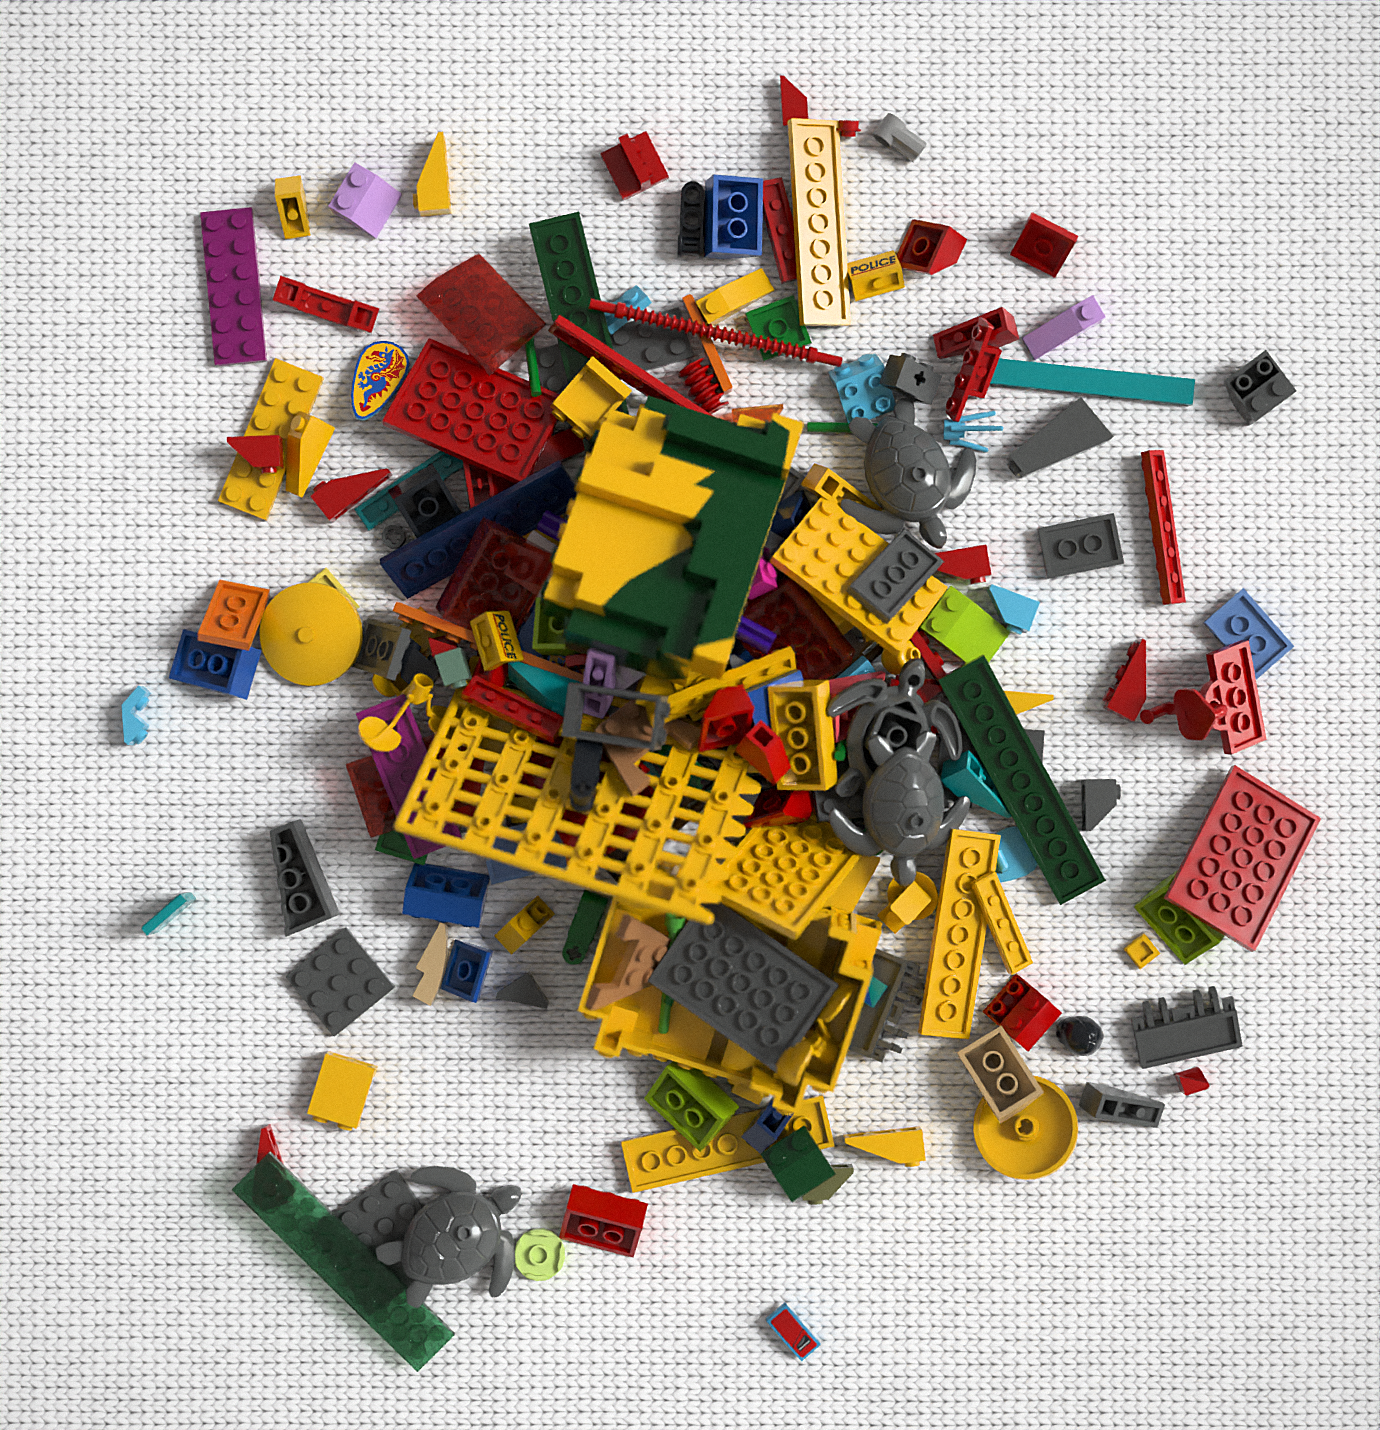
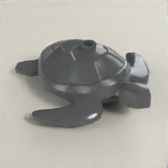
M901 398L893 409L895 418L885 417L876 427L867 418H853L848 427L859 440L868 444L864 460L865 478L873 497L883 508V511L868 508L850 499L841 501L842 510L874 533L884 535L900 532L905 521L919 522V533L925 542L936 549H941L946 543L947 532L937 514L943 506L947 509L957 508L970 493L976 474V456L974 451L967 448L962 452L956 472L951 480L948 460L940 445L926 431L914 425L915 408L913 400L910 398Z
M911 658L904 663L900 671L898 686H887L884 680L875 678L858 681L842 690L827 706V715L836 717L859 705L851 719L846 737V753L850 768L834 786V791L840 797L854 795L859 786L865 790L872 774L879 767L868 747V739L875 735L888 739L894 753L904 747L913 749L915 737L924 731L931 732V726H934L942 739L948 757L953 761H957L960 758L962 735L955 715L940 700L933 699L924 703L916 693L923 686L925 680L924 664L920 658Z
M924 731L915 737L913 749L904 747L894 753L888 739L879 735L868 739L870 753L879 767L872 774L863 795L862 813L867 831L858 829L840 810L831 809L829 812V823L835 835L848 849L864 856L876 855L881 850L894 855L890 863V870L895 881L902 887L910 885L916 878V863L913 856L925 849L932 850L945 843L950 837L951 829H958L961 826L970 807L969 798L962 796L958 798L943 816L944 790L938 774L928 762L935 746L936 735L929 731Z
M430 1166L414 1171L410 1179L415 1184L449 1189L451 1192L431 1200L416 1213L406 1230L403 1241L390 1242L377 1247V1260L386 1265L401 1261L403 1273L408 1278L414 1280L406 1289L407 1303L418 1308L428 1297L433 1285H448L464 1281L479 1272L494 1255L489 1294L491 1297H499L505 1291L512 1277L515 1264V1242L508 1230H501L500 1215L509 1213L518 1204L522 1195L521 1188L515 1185H505L493 1191L490 1198L487 1199L476 1194L477 1184L470 1175L454 1167Z

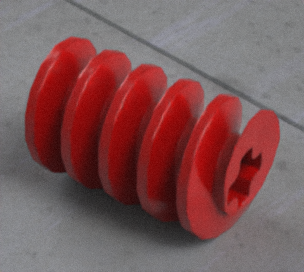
M701 358L685 366L678 373V377L687 378L683 382V386L692 387L688 391V396H696L692 402L696 405H701L702 409L712 414L727 406L729 401L720 402L724 392H715L720 384L710 383L715 375H706L705 372L710 368V365L701 366L700 363L705 359Z

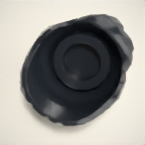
M1087 1016L1068 1017L1056 1024V1037L1073 1054L1079 1056L1092 1055L1100 1048L1103 1042L1104 1034L1101 1027Z

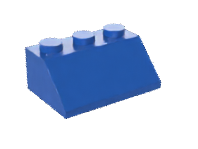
M713 174L705 181L704 258L739 259L762 256L763 178Z
M414 863L405 887L402 914L410 915L413 918L433 919L440 923L449 922L460 924L464 927L479 928L484 912L490 877L487 874L431 864L423 866Z

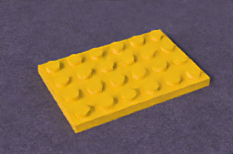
M822 496L769 561L895 657H897L948 588L931 576L887 625L883 623L846 590L889 543L864 524L856 521L854 517L847 515L836 503Z
M812 811L811 817L802 823L796 822L783 826L752 828L736 847L738 850L737 857L726 858L721 864L729 870V879L723 881L708 880L707 884L721 892V903L796 940L863 855L848 849L835 835L829 822L817 823L816 813Z

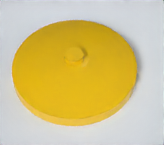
M307 582L292 585L282 590L270 601L261 618L259 635L261 648L266 660L280 676L299 685L316 686L340 678L353 666L361 650L363 629L355 606L342 592L326 584Z
M1034 1076L1044 1093L1001 1124L999 1123L984 1097L981 1098L974 1115V1138L981 1155L996 1171L1017 1180H1037L1059 1170L1071 1157L1078 1139V1118L1070 1099L1057 1085L1038 1076Z

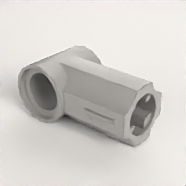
M887 113L873 133V137L879 143L888 148H894L913 163L927 145L925 141L908 130L901 119L891 113Z

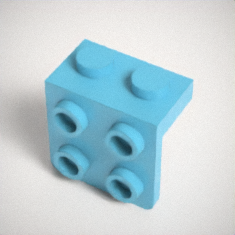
M876 353L865 354L859 357L857 361L849 364L842 363L841 367L836 366L833 370L828 371L830 380L837 389L848 423L855 417L870 420L893 411L896 405L892 390L879 384L885 367Z

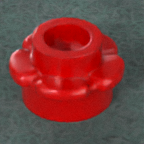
M839 120L837 131H841L840 136L856 137V132L861 131L859 129V121Z

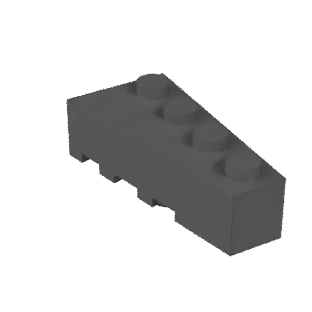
M295 820L270 830L274 864L276 865L278 875L277 885L278 889H280L282 901L281 911L285 921V937L340 915L302 820Z

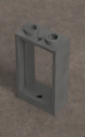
M569 683L562 736L650 750L661 749V745H664L666 740V729H663L665 718H668L670 712V703L667 702L668 696L583 683ZM585 692L656 702L651 741L580 730Z

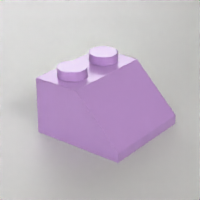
M354 162L328 207L333 214L377 239L402 194L378 175Z

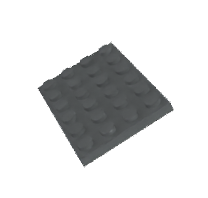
M701 902L699 906L713 915L712 923L704 924L690 919L648 982L777 1073L776 1065L781 1055L788 1048L795 1047L797 1043L801 1042L839 984L721 902Z

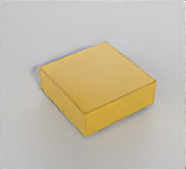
M1145 933L1139 935L1123 948L1138 969H1142L1160 954Z

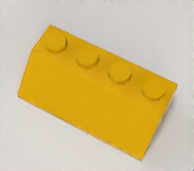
M802 680L769 686L771 728L781 738L791 766L790 770L777 782V790L829 789L838 781L836 759L834 757L835 745L832 717L828 716L826 708L830 703L829 680Z

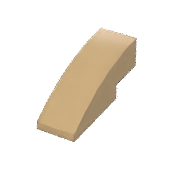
M440 923L416 966V969L422 971L424 975L412 996L430 1006L438 994L445 974L448 957L447 923Z

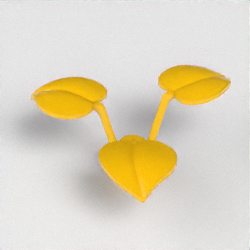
M401 672L396 676L395 681L373 674L372 683L378 692L387 697L405 694L407 700L389 725L377 717H366L360 722L358 733L366 745L383 752L396 749L401 742V736L392 728H394L410 703L419 705L426 701V716L430 717L428 726L436 733L447 708L439 705H434L431 708L433 695L430 694V691L433 687V681L429 676L416 674L410 684H408L401 678ZM456 714L455 718L461 719V716ZM450 727L445 738L451 740L456 729Z
M840 984L819 1013L817 1022L823 1034L815 1033L809 1039L804 1036L802 1042L797 1043L795 1047L788 1048L781 1055L777 1062L776 1070L778 1075L786 1082L798 1085L800 1075L811 1054L824 1064H828L835 1059L839 1049L830 1041L832 1035L827 1031L823 1022H828L836 1016L857 988L854 984Z

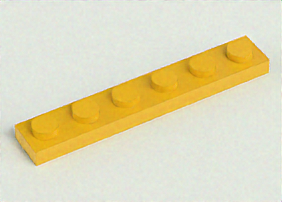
M791 646L782 650H776L772 654L760 659H754L748 664L727 670L723 673L721 680L715 678L705 679L699 684L681 689L669 695L667 702L670 703V712L668 718H665L664 723L708 706L719 689L741 684L747 689L796 669L795 653ZM656 702L645 705L648 721L652 728Z

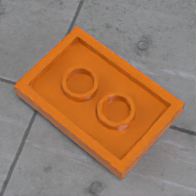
M219 579L198 631V641L249 651L268 603L270 589Z

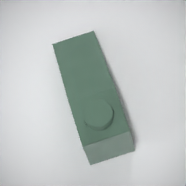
M460 647L435 655L445 687L451 686L452 690L466 686V681L472 679L467 652Z

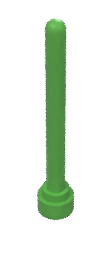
M666 913L664 925L669 932L668 938L671 939L668 947L669 950L685 927L686 918ZM663 991L658 1031L661 1034H666L669 1030L671 1006L663 1003L666 995Z

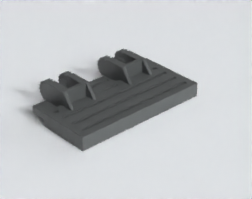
M876 948L872 959V976L888 987L874 1008L863 1002L848 1049L883 1063L887 1052L877 1049V1045L901 1054L903 1049L900 1045L883 1040L884 1031L886 1030L897 1037L907 1039L909 1034L886 1024L889 1021L898 1025L906 1004L895 1000L896 997L919 1006L922 1001L917 996L902 992L903 983L913 985L919 990L925 989V983L905 976L906 972L917 976L921 966Z
M1211 986L1208 988L1211 1007L1204 1009L1202 994L1199 989L1193 990L1194 1006L1188 1005L1171 1009L1173 1019L1171 1021L1164 997L1158 998L1161 1019L1153 1020L1152 1007L1149 1001H1143L1142 1007L1146 1026H1144L1142 1016L1131 1018L1140 1067L1146 1069L1243 1047L1233 996L1221 998L1223 1009H1220L1217 990L1215 986Z

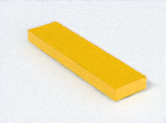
M990 871L970 882L1008 974L1013 975L1031 965L1033 961L996 872Z

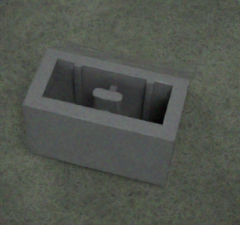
M1267 350L1224 380L1233 406L1248 426L1255 423L1297 392Z

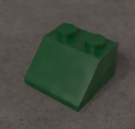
M802 1126L761 1153L765 1163L792 1203L836 1175L805 1126Z

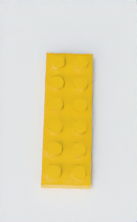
M275 358L244 436L279 435L282 437L284 469H277L276 474H261V470L254 468L237 452L219 496V502L263 520H268L286 475L287 438L291 422L298 411L307 414L311 413L324 381L322 376Z

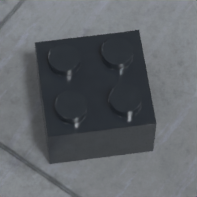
M432 464L388 490L416 538L462 514L440 474Z

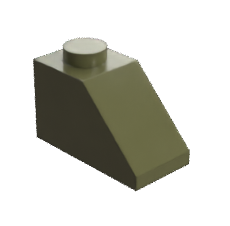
M831 1164L836 1175L802 1196V1200L807 1201L809 1205L823 1204V1200H829L854 1173L853 1165Z

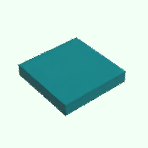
M191 892L179 894L146 922L141 930L147 936L158 933L194 902L196 897Z

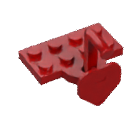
M1240 640L1206 654L1210 680L1202 686L1199 692L1196 689L1177 690L1174 694V702H1165L1153 708L1145 709L1140 713V719L1145 724H1151L1154 719L1166 714L1176 715L1179 730L1188 740H1203L1207 737L1210 730L1220 731L1224 754L1232 755L1267 740L1249 640Z

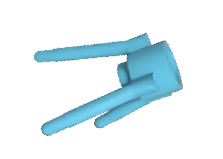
M995 411L961 416L959 422H955L951 418L944 419L943 440H950L949 445H960L977 451L988 452L987 447L963 441L959 438H964L965 431H1002L1004 428L1003 426L993 425L965 426V421L995 416Z

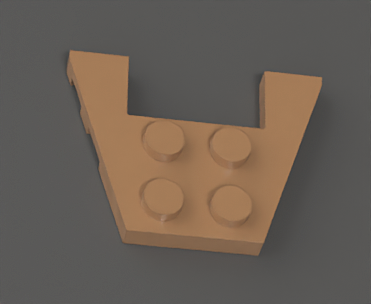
M631 699L595 728L594 732L651 741L653 728L648 721L646 707L635 704V701ZM677 718L664 723L663 729H666V736L670 735L688 751L698 744L701 728ZM603 742L604 753L609 761H612L619 778L624 781L629 795L633 798L650 784V777L634 765L650 749Z
M624 913L615 935L622 940H630L612 983L593 984L585 1006L591 1010H596L650 987L652 984L648 980L668 952L671 939L629 914Z

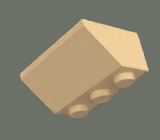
M999 1026L957 1052L959 1059L1000 1124L1022 1111L1044 1093L1002 1026Z

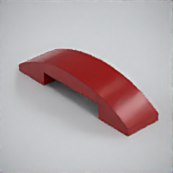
M281 275L273 297V301L284 306L371 334L380 310L377 307L356 300L351 301L306 286L305 283Z

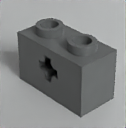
M901 353V356L890 355L879 384L905 398L912 399L915 403L932 405L942 376L933 371V366L922 362H915L916 357L910 354Z

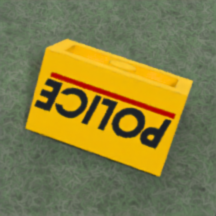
M894 250L847 263L848 276L855 301L905 288L902 267Z
M509 611L486 612L470 621L484 671L493 670L504 663L521 662L524 660Z

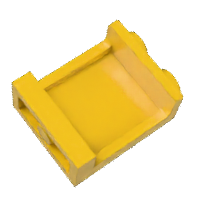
M592 356L550 407L553 409L552 414L559 421L564 422L566 420L573 427L571 430L576 436L582 440L584 438L590 440L595 429H599L602 417H607L610 409L616 410L632 390Z
M331 1051L325 1053L307 1114L313 1115L312 1119L318 1122L327 1123L328 1120L338 1123L337 1127L344 1130L352 1131V1128L357 1129L360 1126V1119L378 1066Z

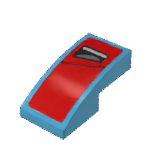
M785 1302L765 1319L801 1361L821 1345L814 1334Z

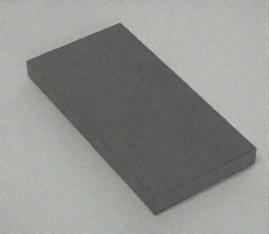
M904 528L846 591L887 625L944 561Z

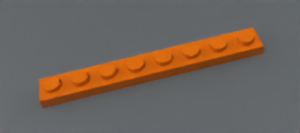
M396 601L393 612L399 615L398 620L412 625L413 621L423 624L421 629L433 634H436L437 630L446 633V639L460 644L461 640L471 643L469 648L478 651L473 631ZM521 650L524 658L521 663L580 682L584 680L583 674Z

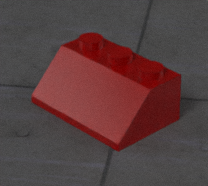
M573 1184L559 1238L634 1258L648 1203L637 1199L621 1197L611 1192H602L587 1186Z

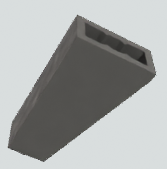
M1080 397L1006 458L1009 462L1007 466L1015 476L1020 475L1021 478H1024L1103 445L1114 436L1083 398Z

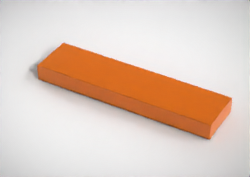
M689 294L682 297V303L691 322L695 320L698 321V324L704 322L693 295ZM696 334L715 378L720 384L721 392H724V395L731 393L733 386L711 337L706 339V336L703 335L700 338L699 334Z

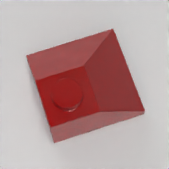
M913 219L896 256L902 269L933 275L957 263L967 239L948 225Z
M743 684L727 686L716 692L703 714L697 747L699 753L738 744L750 731L754 706Z
M777 787L760 792L753 804V813L746 816L742 825L745 828H758L805 822L811 817V812L814 808L813 797L808 790H777Z

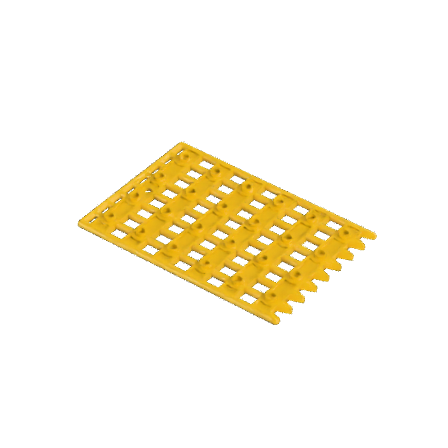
M476 655L471 656L469 659L471 678H473L472 676L479 660V656ZM507 674L502 688L535 703L524 692L505 687L509 680ZM466 686L455 690L394 823L395 830L704 924L712 923L713 915L700 907L699 904L700 902H720L722 894L719 890L707 884L708 880H727L730 875L729 870L715 860L716 858L731 859L737 857V848L723 840L724 836L741 837L745 835V827L731 817L732 815L752 814L753 806L740 798L739 795L757 794L761 790V785L747 776V773L759 772L735 751L739 743L729 745L727 751L712 749L699 753L697 749L698 744L688 751L670 735L666 736L664 744L672 746L668 757L648 751L634 763L638 767L640 761L643 760L664 767L660 778L646 774L650 777V784L648 786L656 788L652 799L639 795L632 798L627 791L624 781L619 778L612 761L610 763L601 761L600 771L606 774L602 783H598V786H596L595 793L597 796L593 807L587 812H579L588 815L583 827L561 820L565 808L575 811L570 806L569 798L571 795V771L576 738L562 736L561 730L558 736L564 737L560 748L537 742L539 736L516 725H513L510 734L488 728L492 716L499 717L462 700L461 693ZM613 696L611 706L621 708L630 700ZM459 707L465 708L461 719L455 718ZM583 713L580 730L594 732V729L609 717L605 716L604 719ZM685 717V719L677 718L701 728L702 721L700 720L693 722L689 717ZM450 727L456 729L451 740L445 738ZM486 737L506 743L502 753L497 754L478 748L482 738ZM466 746L467 750L462 752L458 750V747ZM440 748L447 749L442 761L436 759ZM532 752L555 758L552 768L548 769L528 763ZM701 754L722 760L719 772L695 765L698 755ZM477 758L496 764L492 775L469 769L473 759ZM431 769L437 770L433 781L426 780ZM523 773L547 779L543 789L539 790L519 784ZM694 775L714 781L711 793L687 786L690 776ZM464 779L487 785L483 796L460 790ZM421 790L428 791L423 803L417 801ZM514 794L538 800L533 812L510 805ZM686 796L706 802L703 814L680 808L679 805L682 797ZM455 800L478 806L474 817L471 818L451 812ZM624 802L648 809L644 820L620 814ZM411 812H417L414 823H407ZM505 815L529 821L525 832L521 833L501 827ZM677 817L699 824L695 836L671 829L674 818ZM445 822L467 827L468 831L464 840L441 833ZM615 824L640 830L636 841L633 842L611 835ZM556 830L579 836L576 848L552 842ZM496 836L520 843L515 855L493 849L492 846ZM666 839L690 845L687 857L663 851ZM607 845L631 852L627 864L603 857ZM547 852L571 858L567 870L543 864ZM658 860L682 867L679 879L655 873ZM598 867L622 874L619 885L616 886L594 879ZM654 883L674 889L670 902L646 895L649 884Z

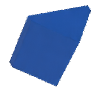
M455 939L440 989L470 1002L477 1003L494 950Z

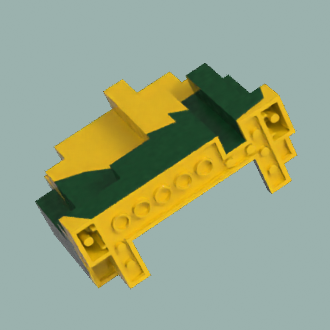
M651 396L647 397L645 404H640L636 416L610 409L608 416L602 417L599 429H595L591 441V444L595 445L593 452H587L583 466L580 465L575 480L577 481L575 491L578 494L576 500L571 499L566 512L567 515H570L567 524L562 523L558 538L561 539L559 548H553L549 562L553 563L550 581H544L540 593L542 595L540 604L543 605V614L564 621L562 638H565V648L588 655L590 648L615 656V663L617 665L685 687L691 671L721 680L785 487L804 422L773 413L771 422L758 420L740 414L738 423L729 422Z

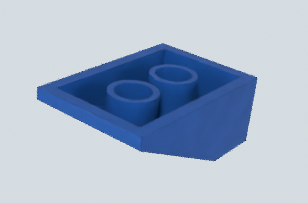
M183 629L169 679L247 700L261 650L250 647L248 651L198 641L197 632Z

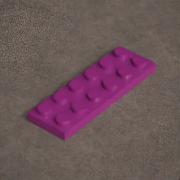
M248 207L200 212L215 366L268 362L253 209Z
M402 694L355 713L359 724L366 717H377L389 725L407 700L405 694ZM410 705L406 708L394 728H392L401 736V742L398 747L387 752L369 747L397 817L428 751ZM435 769L430 770L426 780L433 781L436 774ZM421 790L417 801L423 803L428 791ZM412 811L407 823L413 824L418 813ZM446 821L441 833L463 839L458 825ZM403 833L413 859L446 847L439 843Z

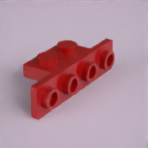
M980 317L972 330L971 343L963 355V365L960 373L955 377V387L952 395L946 402V414L955 422L960 421L969 395L985 399L1002 352L998 347L987 345L993 325L985 318Z

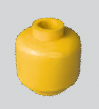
M910 640L897 657L885 648L881 654L883 667L890 674L894 675L900 674L906 661L911 658H920L919 650Z

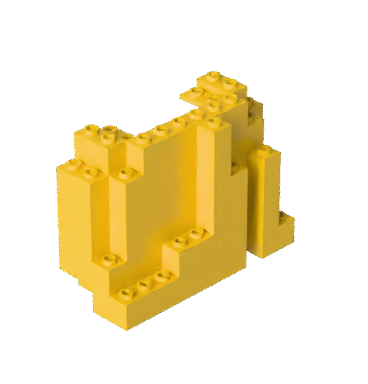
M628 852L625 864H627L631 852ZM658 860L654 872L679 879L682 867ZM650 883L646 895L670 902L674 889ZM613 896L577 1010L582 1012V1016L591 1020L603 1019L594 1046V1050H597L599 1055L607 1058L619 1057L621 1049L626 1048L629 1054L635 1056H642V1054L648 1056V1053L653 1054L652 1057L656 1060L663 1062L672 1060L678 1062L677 1065L681 1068L688 1070L697 1068L703 1070L702 1073L713 1078L722 1076L728 1078L727 1081L734 1085L742 1086V1083L750 1085V1088L757 1095L763 1097L773 1095L772 1107H776V1111L785 1115H791L792 1113L798 1115L807 1085L812 1086L811 1089L819 1093L834 1092L873 974L872 959L882 932L880 921L833 906L830 907V910L821 908L798 938L794 940L729 907L837 984H854L857 987L836 1016L828 1022H823L827 1031L832 1035L830 1041L839 1049L837 1056L832 1062L824 1064L811 1054L800 1075L798 1085L786 1082L778 1073L698 1016L678 1009L680 1004L677 1001H674L673 1006H671L669 1030L666 1034H661L658 1031L662 991L653 984L596 1010H591L585 1006L593 984L612 983L630 940H622L615 935L624 913L638 919L667 937L669 935V932L666 930L667 927L664 925L667 912ZM817 1018L805 1034V1037L808 1039L815 1033L823 1034Z

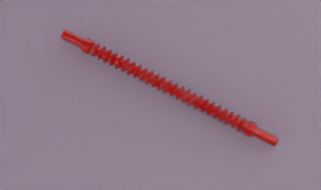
M591 298L589 309L614 314V317L618 319L627 317V321L632 318L634 322L640 320L641 324L648 322L649 326L654 323L657 328L659 325H662L663 329L670 327V330L673 331L675 328L678 333L683 330L685 334L691 332L692 336L695 333L699 334L700 338L705 335L706 339L713 337L714 341L720 339L721 343L726 340L728 344L734 342L735 346L742 344L743 348L746 345L749 346V349L756 347L757 351L763 349L764 353L769 350L771 354L777 352L778 356L785 354L786 358L791 355L792 359L799 357L800 361L806 359V362L811 364L820 362L841 367L843 357L818 352V349L814 347L806 349L805 345L798 347L797 343L792 346L791 342L784 344L783 340L777 342L776 338L771 341L769 337L763 339L762 335L755 337L754 333L749 336L748 332L741 334L740 330L734 332L733 328L728 331L726 327L720 329L719 325L712 327L711 323L706 326L705 322L698 324L697 320L691 322L690 318L685 321L683 317L677 319L676 315L669 317L668 313L663 316L662 312L655 314L654 310L647 312V308L642 311L639 306L634 309L632 305L626 307V304L622 302L613 304Z

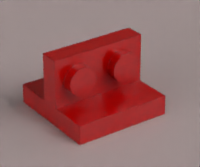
M647 131L632 138L625 134L618 138V145L600 153L623 201L669 179V175Z
M1031 212L1010 255L1056 278L1079 236Z

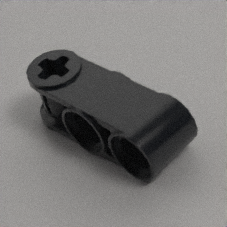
M695 181L687 182L681 190L680 233L678 234L677 258H681L682 255H691L703 259L704 188ZM695 190L699 193L700 197L697 200L691 201L685 195L688 191ZM688 216H695L699 220L695 226H688L684 221Z
M576 738L571 771L570 806L577 812H587L594 805L596 786H598L603 742Z

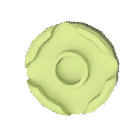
M535 1228L525 1232L519 1238L515 1246V1265L526 1278L534 1281H545L555 1276L562 1269L565 1260V1246L559 1236L553 1231L545 1228Z

